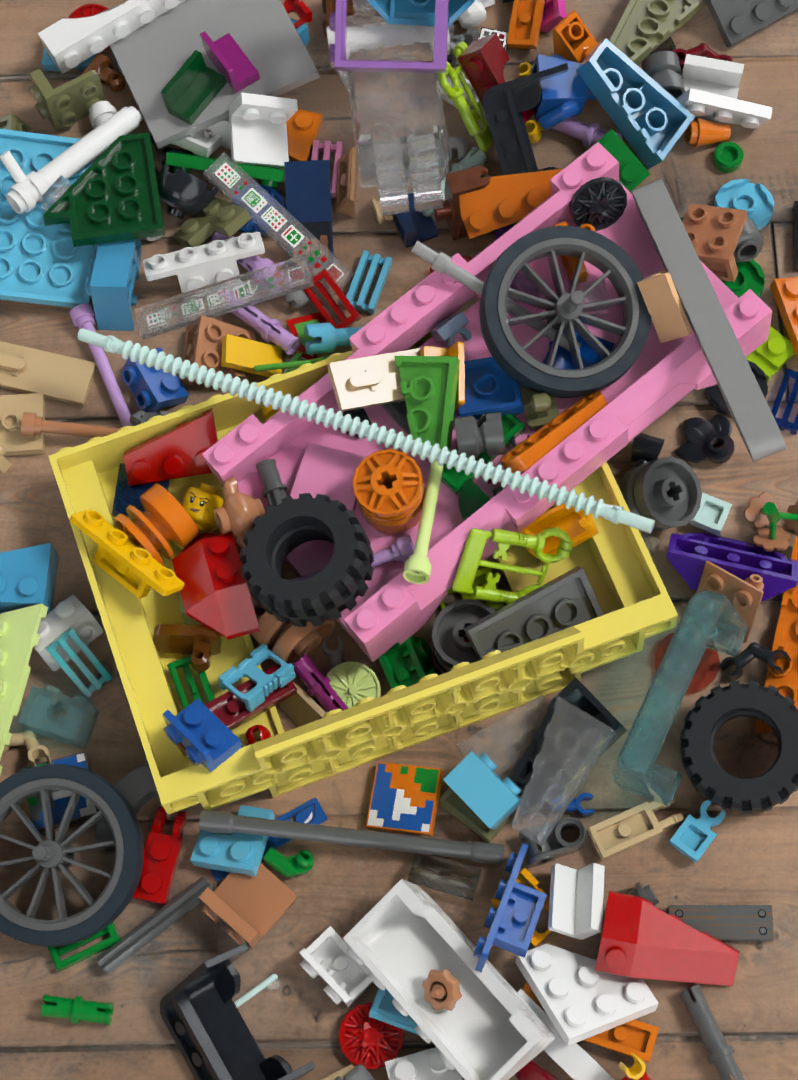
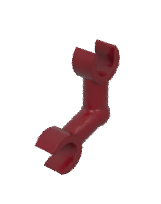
M701 43L689 50L678 48L672 51L684 60L680 62L681 71L684 67L686 54L733 62L730 56L725 54L718 55L705 43Z

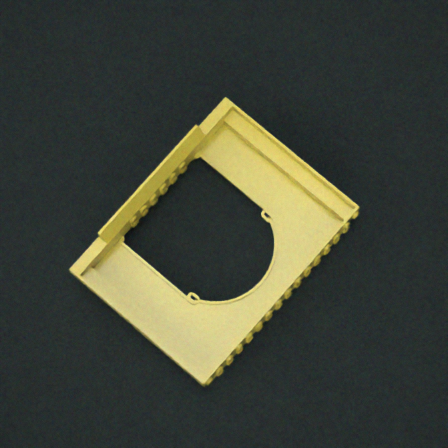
M430 332L427 333L407 350L419 348L433 336ZM353 350L332 354L327 359L313 364H303L296 370L285 374H274L267 380L256 383L257 387L264 385L266 390L273 388L274 393L282 391L283 396L290 394L291 399H293L329 372L327 368L329 363L345 360L353 353ZM230 393L214 395L207 401L199 404L183 406L176 412L164 416H154L147 422L136 426H125L113 434L104 437H94L88 440L87 443L75 447H65L57 451V453L49 455L48 457L69 520L72 514L91 509L102 514L108 523L118 529L113 521L117 516L116 513L120 514L116 508L130 519L126 512L122 511V508L118 506L120 504L123 507L129 506L123 500L125 496L132 500H137L136 496L128 495L132 494L130 491L136 495V492L132 489L134 485H131L122 493V489L129 486L125 482L128 478H126L127 476L123 477L125 473L122 470L125 468L123 458L125 451L157 435L161 436L175 429L177 425L201 416L203 412L211 408L213 409L219 441L252 414L261 424L265 421L261 413L263 402L256 404L255 399L247 401L246 396L240 399L238 393L234 396H231ZM607 461L573 488L577 495L584 492L586 498L593 495L595 501L602 498L605 504L622 506L623 510L630 512ZM213 473L166 480L168 481L166 482L168 483L167 491L180 504L186 490L190 487L200 488L201 483L219 489L218 496L224 500L223 486L217 481ZM124 481L126 486L123 484V488H121L120 484L122 485V482ZM150 483L139 486L140 484L135 485L138 498L142 495L140 493L147 491L140 490L150 488ZM556 503L553 506H551L547 511L556 507ZM130 504L140 510V506L138 508L136 504ZM591 513L599 533L573 547L569 557H565L559 562L549 563L544 582L540 585L543 586L577 566L582 567L604 615L504 652L500 650L489 652L482 657V660L471 664L469 662L459 663L453 666L450 672L439 676L438 674H429L421 678L417 684L409 687L405 685L394 687L387 692V695L382 697L361 699L352 708L343 711L342 709L331 710L325 713L322 719L284 732L277 709L274 706L231 730L240 739L242 748L210 773L202 764L196 766L188 756L184 757L178 746L169 739L164 731L167 725L162 714L169 710L176 716L183 710L167 664L188 657L191 654L158 652L153 642L154 628L158 624H184L179 611L180 591L162 596L151 587L146 597L137 598L92 561L99 544L70 522L158 795L167 814L201 803L204 810H212L266 789L270 790L274 798L558 693L575 677L581 681V673L642 651L645 638L675 628L678 618L677 611L639 530L621 523L616 525L600 516L594 519ZM218 526L214 529H207L206 532L218 530ZM171 540L168 542L174 557L184 549L174 544ZM510 545L509 549L506 550V560H501L500 555L497 559L498 563L541 570L542 565L545 564L540 559L532 556L528 552V548ZM159 553L164 562L163 566L175 573L172 559L168 560ZM502 570L511 592L538 584L539 576ZM250 634L230 640L221 636L220 653L217 655L211 654L209 657L210 667L205 673L215 698L228 692L227 689L223 691L219 688L218 677L232 666L238 668L237 665L246 658L250 659L249 654L255 650ZM189 664L202 703L205 705L209 700L199 673L193 669L192 664ZM259 664L257 667H258L261 671H263L262 668H261V665ZM181 667L176 669L190 705L194 702V698ZM242 677L232 686L235 688L250 679ZM262 725L270 731L272 737L261 740L259 732L253 733L255 743L246 746L244 737L250 727Z

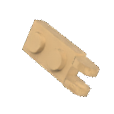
M669 794L650 803L646 801L587 828V834L600 861L661 835L663 831L684 822L685 819L682 813L673 814L658 822L654 814L656 811L670 807L675 802L673 795Z

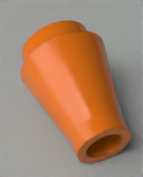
M697 117L691 121L685 130L686 144H692L693 147L728 142L731 136L729 124Z

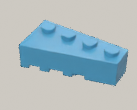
M607 38L592 48L576 70L647 169L664 160L695 117Z
M52 543L0 552V613L41 603L48 607L47 614L52 611L59 555Z

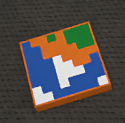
M377 762L366 827L372 830L433 837L443 770L440 768Z

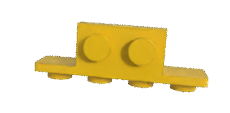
M88 509L71 515L69 521L99 544L92 561L137 598L146 597L151 587L162 596H167L183 589L185 583L176 577V574L171 569L162 566L152 558V555L147 550L140 548L132 542L126 533L108 523L99 512Z

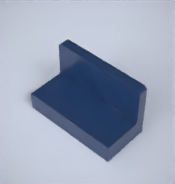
M394 181L383 185L384 195H386L391 207L393 221L406 248L414 246L417 240L422 243L438 237V229L432 217H425L418 209L419 204L424 199L417 186L399 191Z

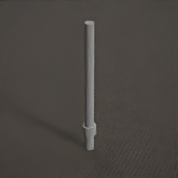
M417 240L411 250L412 253L432 265L431 268L441 275L446 273L477 294H482L483 281L451 262L452 258L445 253L440 252L439 254ZM507 297V313L514 317L533 314ZM544 320L525 323L537 332H540L548 325ZM551 327L543 335L554 341L557 330ZM562 332L559 345L570 352L567 336ZM577 341L578 347L580 348L582 344Z

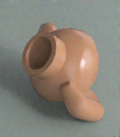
M232 476L224 481L223 505L220 508L214 509V517L221 534L232 532L236 536L235 543L242 548L246 547L243 542L246 532H252L254 528L251 523L257 516L262 518L265 515V511L259 498L253 499L252 496L239 492L237 480Z

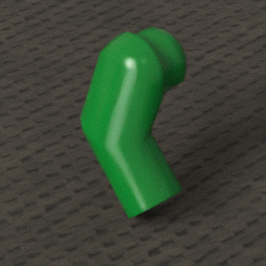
M271 847L262 861L284 877L291 878L308 873L313 867L314 857L307 850H302L299 854L285 857Z

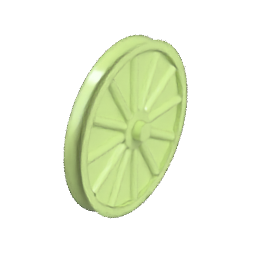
M354 661L344 662L336 665L327 673L331 680L329 684L348 708L354 707L361 699L367 697H374L376 699L380 697L381 688L378 677L365 664Z

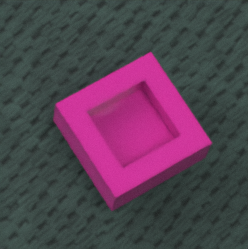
M545 0L540 31L548 33L567 16L565 0Z

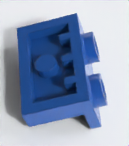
M196 699L176 716L169 710L162 714L167 725L164 731L169 739L176 745L181 742L186 748L185 753L196 766L202 764L210 773L242 748L240 739L199 699Z

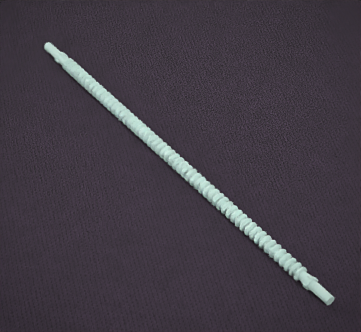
M81 328L77 335L78 340L103 348L108 353L121 354L123 359L130 357L131 362L138 360L140 365L146 363L148 368L154 366L156 370L163 369L164 373L171 371L173 376L179 374L181 379L187 377L190 382L196 379L197 384L204 382L206 387L212 385L214 390L221 388L223 393L229 390L231 396L238 393L240 399L246 396L247 401L255 399L256 404L263 402L265 407L272 405L273 410L280 408L282 413L288 410L290 416H294L297 413L299 419L306 416L308 422L314 419L317 425L323 422L325 428L332 425L333 430L341 428L342 433L349 431L350 436L358 434L359 439L367 437L368 442L376 440L377 445L384 443L386 448L393 446L394 450L402 449V452L406 454L411 452L412 457L420 455L421 460L429 458L430 463L438 461L439 466L447 464L448 469L456 467L457 472L465 470L466 475L474 473L475 478L483 476L484 481L491 479L494 485L500 482L503 488L509 485L512 491L518 488L521 494L527 491L530 497L534 496V494L538 495L539 500L545 497L548 503L554 500L557 506L565 504L566 509L574 507L575 512L583 510L585 516L592 513L594 519L600 516L616 525L621 523L648 533L652 532L655 520L625 511L622 506L605 504L602 498L595 501L593 495L586 498L584 492L577 495L575 489L568 492L566 491V486H562L559 489L556 483H553L551 486L548 485L547 480L541 483L538 477L530 479L529 474L521 476L520 471L512 473L511 468L503 470L502 465L494 467L492 461L485 464L483 458L476 461L474 455L467 458L465 452L458 455L456 449L449 452L447 446L440 449L438 443L431 446L429 440L422 443L420 437L413 440L411 434L404 437L402 431L396 434L393 428L387 431L386 426L378 428L377 423L369 425L368 420L360 422L359 417L352 419L350 414L343 416L342 411L334 413L333 408L326 410L324 405L318 408L315 402L309 405L307 399L300 402L298 396L291 399L290 394L283 396L282 391L274 393L273 388L266 390L264 385L257 387L256 382H252L249 385L247 379L241 382L238 376L232 379L231 374L224 376L222 371L215 373L214 368L207 370L205 365L199 368L196 362L190 364L189 360L182 362L181 357L174 359L172 354L166 356L164 351L158 353L156 349L149 351L148 346L141 348L139 343L133 345L131 340L123 342L112 335L105 336Z

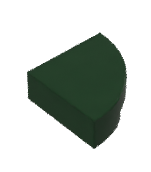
M470 478L464 483L459 494V509L464 521L491 500Z

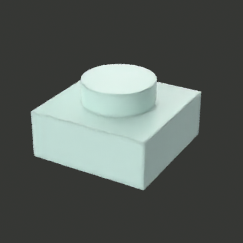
M702 493L700 508L694 519L690 521V524L720 536L732 504Z

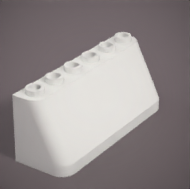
M401 879L343 937L344 941L350 946L347 949L349 955L358 964L362 965L364 963L372 973L369 977L373 983L381 990L387 989L395 998L392 1001L394 1007L403 1016L407 1017L409 1015L417 1024L415 1031L427 1043L432 1041L441 1051L438 1057L443 1064L452 1071L456 1069L464 1080H509L556 1038L550 1028L488 960H486L482 972L475 970L479 958L473 956L476 946L431 896L414 883ZM448 969L455 978L460 980L459 989L462 997L456 1002L452 1011L445 1009L435 1011L431 1003L424 1000L425 991L422 982L428 978L430 970L442 971Z

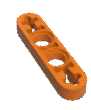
M596 391L584 396L501 458L505 469L511 468L512 473L516 471L521 473L534 465L608 405L602 392Z

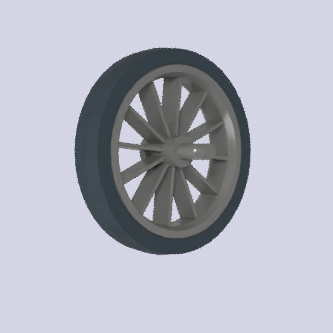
M553 226L533 231L510 245L497 258L487 274L479 307L480 325L484 341L500 368L509 377L529 390L537 393L546 392L549 396L559 398L580 397L602 390L620 379L633 366L646 343L651 325V315L637 282L644 278L635 262L620 246L592 230L574 226ZM556 255L578 258L567 294H565ZM543 257L548 258L556 294L528 265L529 263ZM584 260L594 265L604 274L582 293L581 291H575ZM521 271L547 300L510 288L515 275ZM606 277L611 281L619 298L582 305L584 297ZM507 297L546 310V312L508 319ZM621 305L623 323L620 326L582 312ZM546 319L548 325L523 347L518 343L510 326ZM583 323L620 335L613 351L610 353ZM552 327L557 331L547 364L536 360L525 350ZM574 329L602 358V361L590 367H583ZM562 332H566L575 370L552 367Z
M64 764L36 766L15 773L0 783V827L11 811L14 810L40 844L35 846L0 833V838L33 849V856L0 862V868L37 861L38 863L4 893L0 888V931L24 943L56 947L80 942L105 929L127 907L137 889L142 874L144 862L143 836L131 805L116 787L106 779L77 766ZM49 791H70L72 795L55 838ZM39 793L41 794L47 840L19 806L26 799ZM81 795L91 801L99 811L65 840L66 832ZM102 817L106 818L114 840L76 848L72 847L71 844ZM115 845V860L112 873L74 860V853ZM71 864L110 877L103 892L96 900L92 898L69 869ZM43 869L26 914L15 907L8 898ZM62 871L90 905L83 911L67 917L60 873ZM52 872L59 920L35 918Z

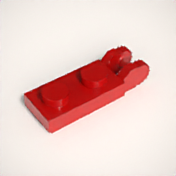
M158 807L153 821L152 832L149 831L144 849L142 874L132 897L133 899L163 906L167 904L183 845L182 835L186 824V812H178L174 820L172 836L162 834L167 813L163 807Z

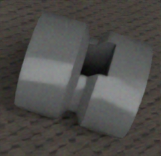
M658 51L650 54L642 61V70L675 99L686 92L684 81L680 74L679 57L676 53L672 51Z
M501 412L482 414L480 420H476L473 416L454 418L459 455L465 452L467 458L472 455L478 458L481 452H485L487 456L506 454Z

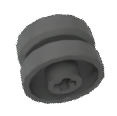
M666 457L635 465L625 472L619 483V489L630 512L655 520L652 532L686 525L694 519L700 508L702 497L700 481L693 468L678 458Z
M463 599L452 602L440 611L433 623L432 649L435 661L444 673L450 672L451 668L459 663L469 662L471 664L481 660L477 658L471 643L464 641L468 639L464 628L495 612L492 607L482 601Z

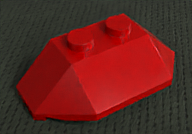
M218 529L199 534L198 537L172 559L176 577L185 583L180 593L186 615L205 627L218 632L220 636L227 640L259 632L260 629L246 580L242 576V563L233 533L221 534Z

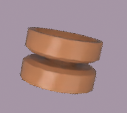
M266 611L258 620L260 631L252 633V636L259 645L265 643L268 649H272L274 654L287 664H292L306 653L308 657L315 653L322 646L323 640L326 641L331 635L336 623L331 618L324 620V625L314 627L311 622H307L306 627L294 626L292 621L285 624Z

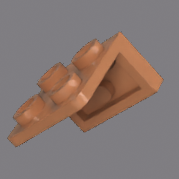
M260 863L257 876L230 872L214 891L207 887L198 897L205 905L201 911L214 923L221 919L229 927L226 933L237 944L242 945L246 942L253 949L296 901L295 893L262 863Z

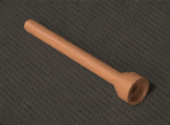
M24 412L21 436L35 438V435H41L43 432L94 438L113 434L121 428L43 420V417L37 416V413Z

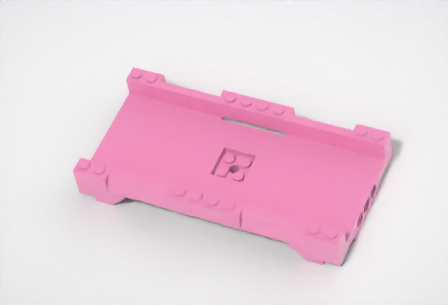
M597 142L550 179L551 196L469 262H466L459 253L451 257V262L485 282L487 274L497 258L521 237L539 229L553 227L554 224L564 221L568 223V226L579 227L570 215V202L574 193L580 186L591 179L607 177L619 182V162ZM623 186L627 193V206L623 215L616 223L606 229L598 230L596 233L607 237L620 246L635 262L645 279L656 272L665 270L637 209L633 195ZM556 255L565 294H567L570 280L559 255ZM543 257L529 263L528 265L556 294L548 258ZM584 261L588 274L587 283L575 288V291H581L582 293L604 274L587 261ZM702 263L743 353L747 357L768 340L773 311L751 289L738 298ZM433 271L349 338L353 353L345 360L405 351L474 296L478 301L463 312L469 320L463 328H466L471 333L472 338L469 341H465L462 335L457 333L454 337V342H464V361L492 357L481 331L479 317L481 295L446 273L441 275ZM521 271L515 275L510 288L547 300ZM606 277L584 297L582 305L619 298L611 281ZM511 299L533 314L546 312V310ZM621 305L582 312L620 326L623 323ZM507 313L508 319L515 318L511 314ZM651 319L646 343L633 366L616 382L599 390L602 392L608 405L532 465L521 476L529 474L530 479L538 477L541 483L547 480L550 486L556 483L559 489L562 486H566V491L570 492L693 389L699 390L716 385L717 382L693 330L688 336L661 343ZM525 323L510 326L515 338L522 347L539 333ZM583 323L611 353L620 335ZM574 329L577 341L582 344L579 351L583 367H590L602 361V358ZM542 335L525 351L536 360L547 364L553 341ZM433 337L419 347L435 346L449 349L445 341L436 342ZM558 345L552 367L575 370L571 352ZM329 372L298 396L300 402L307 399L309 405L315 402L318 408L324 405L326 410L333 408L334 413L339 411ZM584 396L573 398L556 397L559 414ZM381 405L364 408L371 423H377L378 428L386 426L387 431L393 428L396 434L402 431L404 437L408 436ZM279 410L262 424L252 414L202 453L214 477L222 486H224V481L234 476L237 480L239 492L252 496L253 499L259 498L265 511L269 507L267 498H264L262 495L264 488L256 469V464L266 459H275L282 484H286L288 488L285 492L286 496L289 497L308 442L366 457L376 451L393 449V446L386 448L384 443L377 445L376 440L368 442L367 437L359 439V437L349 436L342 433L339 428L333 430L332 425L325 428L323 422L317 425L314 419L308 422L306 416L299 419L297 413L294 416H290L288 410L285 413ZM457 410L454 411V418H458ZM525 411L524 413L514 414L515 417L525 424V430L515 439L516 446L527 439L528 434L531 436L536 432L529 430ZM453 420L450 452L458 447L455 420ZM511 444L505 448L506 453L512 450ZM408 452L407 455L413 458L420 468L426 487L431 464L429 458L421 460L420 455L412 457L411 452ZM505 454L498 455L492 461L494 467L502 465V469L506 470L501 462V458ZM479 476L473 482L491 500L464 521L459 509V494L456 495L445 484L440 482L427 553L429 563L432 566L430 580L424 584H414L405 580L403 577L405 565L403 561L397 563L394 560L373 567L372 579L370 581L365 580L368 586L363 597L358 595L355 599L357 605L351 611L346 608L340 612L342 617L337 619V621L370 660L374 662L397 642L401 645L423 627L446 597L447 590L453 585L470 529L476 528L491 531L492 528L520 533L553 506L556 501L553 500L551 503H548L545 497L539 500L536 494L530 497L527 491L521 494L518 488L512 491L509 485L494 496L493 490L500 487L501 483L498 482L495 485L493 483L487 484V481L483 480V476ZM391 483L385 484L386 489L393 487ZM357 502L354 515L357 517L370 541L373 553L391 548V544L396 543L397 538L407 535L411 536L415 547L419 522L416 526L405 532L394 534L381 532L367 523ZM490 538L486 541L481 560L487 559L493 554L494 549L497 548L496 542L490 541ZM325 540L305 542L293 549L286 557L285 562L298 577L323 570L332 558L334 543Z

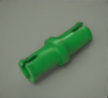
M45 994L43 997L45 1004L41 1005V1017L69 1019L73 1024L85 1021L111 1025L112 1018L110 1016H113L114 1003L84 1000L83 996L77 995L75 999L50 996L48 994Z

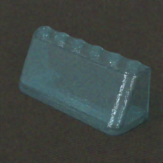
M705 590L694 594L689 600L613 766V779L622 789L670 806L682 775L676 770L656 764L657 756L706 648L736 657L749 628L725 595Z

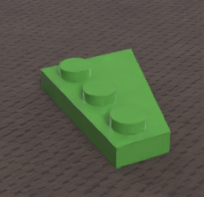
M394 355L396 366L399 368L400 386L405 397L408 411L407 419L413 440L420 437L422 443L429 440L431 446L438 443L440 449L447 446L450 452L460 360L456 356Z

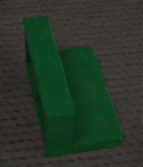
M195 50L162 89L161 95L168 113L192 125L227 82L224 75L207 67L202 53Z

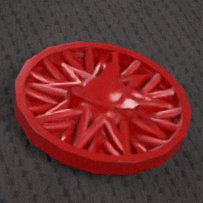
M371 1002L357 1005L346 1014L340 1025L339 1042L342 1052L351 1063L355 1065L363 1064L366 1069L374 1070L385 1067L386 1061L396 1059L402 1048L404 1033L401 1028L369 1017L373 1004Z

